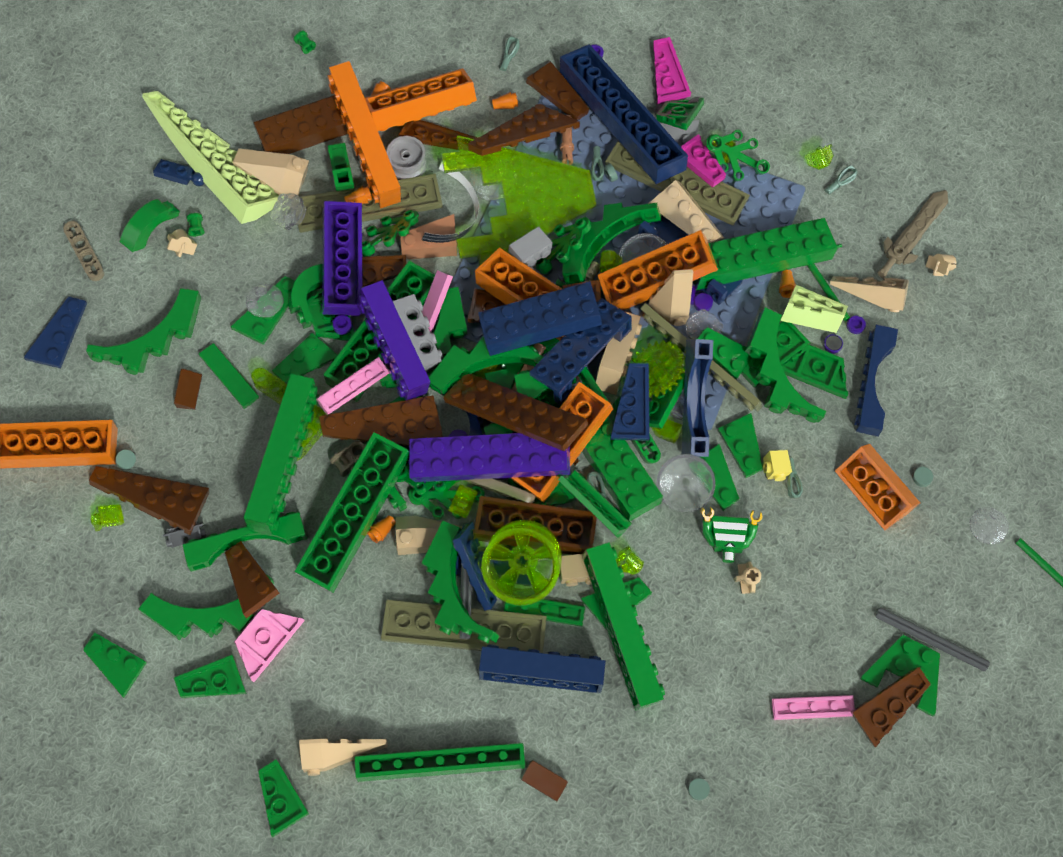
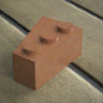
M454 214L409 230V234L401 237L402 255H406V259L457 256L456 240L444 243L422 241L424 233L437 235L455 234Z

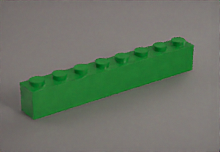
M523 743L355 756V775L358 782L525 769Z

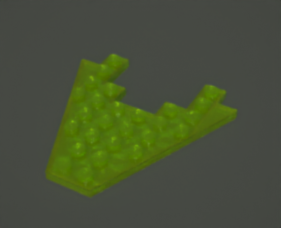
M457 136L456 138L459 152L443 153L441 155L444 173L480 169L483 186L501 184L507 215L490 217L491 235L459 238L456 241L459 259L478 256L479 266L499 247L508 253L510 244L537 227H540L548 235L554 231L557 225H565L596 206L590 170L501 147V151L481 156L468 150V143L474 139Z

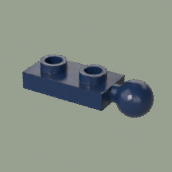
M161 159L153 170L155 177L188 185L190 181L195 186H203L205 184L199 172L195 173L191 167Z

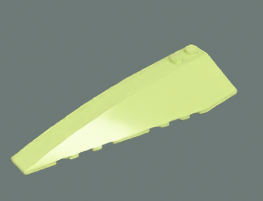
M160 92L143 93V99L175 147L192 169L202 175L203 182L241 224L257 220L289 199L274 192L273 188L267 184L263 185L258 178L248 175L233 165L237 151L231 150L229 148L230 145L211 130L203 129L199 121L196 119L191 120L187 117V113L184 110L175 108V104Z

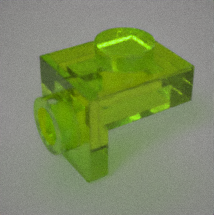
M667 419L662 429L651 428L657 437L675 443L682 434L683 425Z
M121 504L96 507L90 518L95 531H100L102 527L123 525L124 518Z

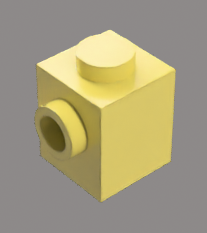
M788 450L769 451L763 457V471L766 473L767 480L783 481L792 472Z

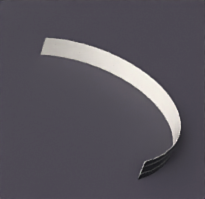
M442 161L439 169L457 179L469 192L474 204L476 220L479 213V201L473 186L458 170ZM474 223L464 231L455 234L437 235L424 233L422 241L434 243L455 241L465 236L471 230Z

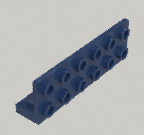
M662 214L661 221L651 222L650 224L646 221L641 223L637 237L653 250L688 236L687 233ZM713 279L709 282L707 288L700 290L710 295L713 301L720 305L742 284L743 280L722 284Z
M602 298L597 302L602 325L565 335L529 372L531 377L553 390L554 402L559 405L571 394L574 378L614 337V339L621 342L632 330V316Z

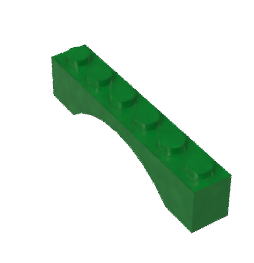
M289 512L283 517L278 518L280 519L279 528L277 531H274L273 536L252 532L246 525V527L240 529L231 528L226 533L210 534L207 538L201 540H189L186 544H183L187 567L191 572L210 567L222 553L240 541L270 539L289 545L306 540L307 537L299 512Z

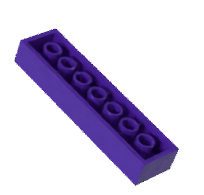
M520 433L410 439L409 478L414 482L570 475V446L565 451H561Z

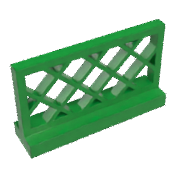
M574 470L571 475H561L558 479L617 538L633 524L577 470Z

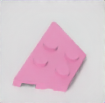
M260 609L234 640L252 682L256 681L305 621L304 619Z

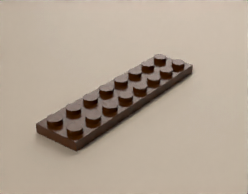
M471 373L464 375L443 396L445 403L561 451H565L588 426L587 419Z

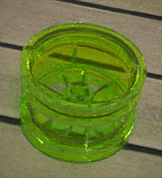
M517 520L502 526L490 539L482 557V574L487 587L496 597L510 604L528 605L540 601L552 591L558 580L562 562L560 545L548 528L534 521ZM514 535L517 546L510 550L499 544V542ZM530 536L538 539L544 545L534 550L528 546ZM521 556H524V559L528 560L525 564H522V562L518 560ZM493 560L508 561L510 569L499 577ZM552 560L553 569L548 578L536 569L538 561ZM519 574L528 575L532 588L522 589L514 587Z

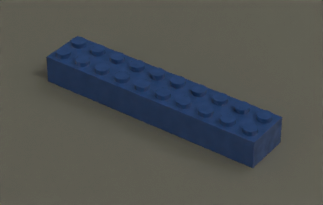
M590 44L560 56V73L655 184L686 171L688 154Z

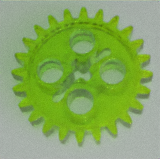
M656 340L653 346L648 343L647 349L641 347L642 352H636L638 357L631 358L634 363L649 364V398L653 394L658 397L659 392L665 395L666 389L672 391L671 386H677L676 380H682L683 378L680 374L685 373L683 368L685 367L683 351L676 344H672L671 341L666 343L664 340L660 344Z

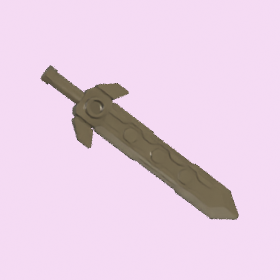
M946 190L931 195L921 208V211L894 244L889 237L886 238L883 244L884 253H887L888 261L877 272L878 276L881 278L886 277L888 271L895 263L899 265L903 263L902 265L915 262L918 255L909 253L948 204V192Z

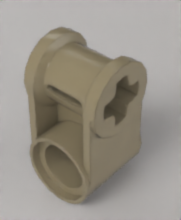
M355 441L331 458V464L338 468L342 477L351 473L360 455H354L357 450H364L365 445L360 441Z

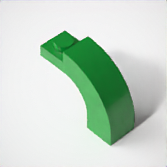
M346 144L328 145L336 192L354 189Z
M158 199L150 201L132 216L124 228L119 242L131 252L144 249L152 231L162 222L177 218L180 211L168 201L161 202Z
M322 264L304 270L295 280L289 295L290 314L296 313L299 324H302L303 329L311 327L313 323V318L307 304V294L315 289L322 288Z

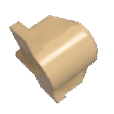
M177 229L167 236L169 240L168 250L175 251L178 257H181L182 253L194 255L197 243L190 239L184 230Z
M948 254L929 255L926 267L934 270L932 274L934 276L948 275L949 271L956 268V258Z
M751 562L738 564L739 576H736L734 580L735 582H740L742 594L755 593L756 584L761 580V572L756 567H753Z

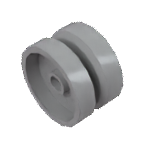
M400 136L388 145L386 153L397 180L423 176L427 168L426 153L421 141L411 136Z

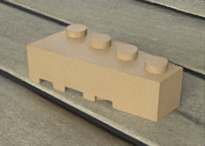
M677 180L648 203H657L660 213L688 235L701 230L708 243L721 241L725 238L685 187Z
M631 313L627 314L632 316V330L621 342L614 339V337L606 346L597 375L596 383L601 391L617 395L622 377L626 376L628 369L626 364L630 363L633 355L631 349H635L638 340L635 336L640 335L642 325L639 324L641 316Z

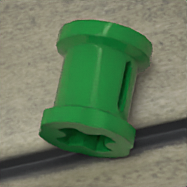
M300 31L294 36L295 43L300 45L304 54L316 48V43L309 39L306 31Z
M191 213L187 215L189 236H202L205 233L202 227V214Z

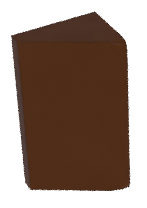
M181 369L174 400L176 408L196 409L202 374Z
M533 760L521 779L556 802L568 784L567 780Z

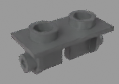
M197 520L191 535L184 533V530L179 529V527L168 528L167 533L163 534V537L168 536L169 538L165 540L167 547L174 548L186 544L185 536L188 537V540L203 539L206 536V532L200 526H203L204 523H198Z

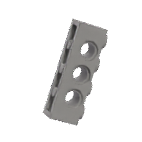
M415 294L393 301L426 373L435 370L443 360L441 350H437L435 346L437 341L434 333H430L428 329L430 324L427 316L424 317L421 312L423 311L421 301L416 299ZM414 315L416 319L411 320L408 316ZM415 332H422L423 335H422V336H416L414 333H415ZM427 348L430 352L424 353L421 349Z

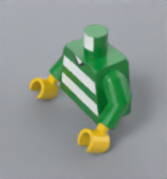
M703 507L700 510L704 517L702 520L703 536L707 543L713 547L714 552H723L722 561L724 563H733L734 553H742L743 549L750 546L756 537L759 525L757 522L762 519L761 511L760 516L754 518L752 516L754 510L750 512L752 521L749 522V518L713 516L714 510L711 507L710 513L707 515L704 514L705 510Z

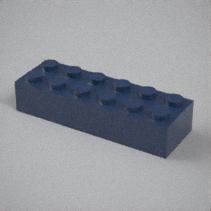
M590 281L478 312L490 356L602 325Z
M489 644L487 647H482L479 680L601 693L604 684L606 660H601V657L590 656L589 659L581 658V655L578 654L562 656L559 652L554 651L544 654L536 649H528L527 652L519 651V648L516 647L500 649L497 645Z

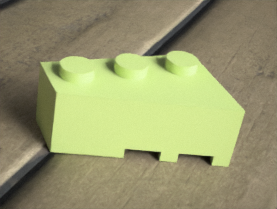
M796 285L781 321L837 333L848 306Z

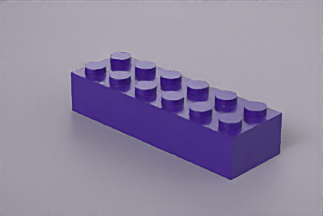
M324 201L322 314L360 316L361 312L358 308L362 288V203Z
M383 280L361 288L358 308L361 314H365L367 318L365 321L369 331L372 330L375 335L373 336L375 345L382 350L381 357L385 364L388 363L390 367L389 374L391 379L397 382L399 396L401 398L404 397V400H411L427 394L430 379Z

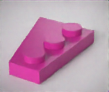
M698 134L682 145L681 148L688 154L687 167L713 188L725 179L726 173L718 161L712 158L709 150L702 143L701 136Z

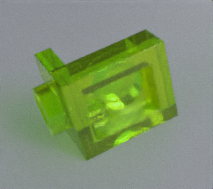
M460 484L448 511L467 518L478 492Z

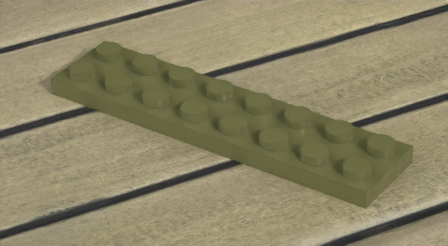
M619 141L605 161V165L611 163L616 171L660 192L665 190L675 180L679 181L705 213L734 226L750 197L749 194L724 182H720L712 188L688 167L686 171L655 184Z
M436 174L398 180L401 189V202L381 209L378 203L375 204L374 200L369 201L367 204H362V222L381 219L388 215L390 217L403 215L408 210L421 212L443 208ZM360 187L293 198L299 232L323 229L324 201L346 202L344 196L349 195ZM370 187L369 190H370V193H371V196H372L373 191H372V188Z
M645 303L641 307L642 317L652 327L656 325V329L664 338L670 337L672 344L680 351L684 349L686 354L687 338ZM712 360L708 375L712 373L715 378L714 380L722 387L726 385L729 393L736 399L740 397L746 408L750 411L754 409L758 412L763 407L761 401Z
M386 600L382 641L482 651V647H487V645L491 644L499 646L500 649L516 647L519 648V651L527 652L528 649H536L543 653L547 616L492 610L484 611L471 608V617L477 624L499 635L496 643L492 641L485 643L477 639L478 635L474 633L471 634L470 639H460L459 633L456 635L451 632L450 635L439 631L440 627L434 622L442 605Z

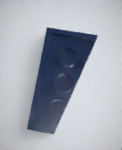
M629 363L610 440L648 441L650 439L649 364Z
M469 522L455 536L453 545L460 555L463 568L468 573L470 584L477 593L478 602L486 611L492 609L497 601L490 575L485 574L484 557L481 558L478 552L479 540L478 538L474 539L472 529L475 528L474 524Z

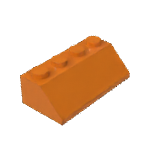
M871 444L861 446L835 470L837 475L884 530L891 527L920 504L919 500Z

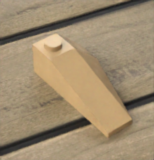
M238 149L233 160V165L248 175L255 176L260 180V183L263 185L267 184L278 195L290 199L298 197L307 175L309 160L290 154Z
M693 269L674 270L665 280V285L657 289V294L649 298L648 306L671 325L682 326L688 322Z
M833 276L830 281V285L884 309H888L890 312H899L904 309L909 284L907 279L884 278L883 281L877 282L873 277H867L859 281L857 277Z
M419 516L396 517L398 555L427 553L441 521Z
M328 739L299 740L302 770L307 772L309 776L320 775L322 771H327L355 760V756H366L386 748L387 741L386 739L357 740V743H352L351 740L340 739L336 743H331Z

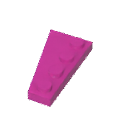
M671 38L654 40L653 52L657 104L690 97L691 91Z

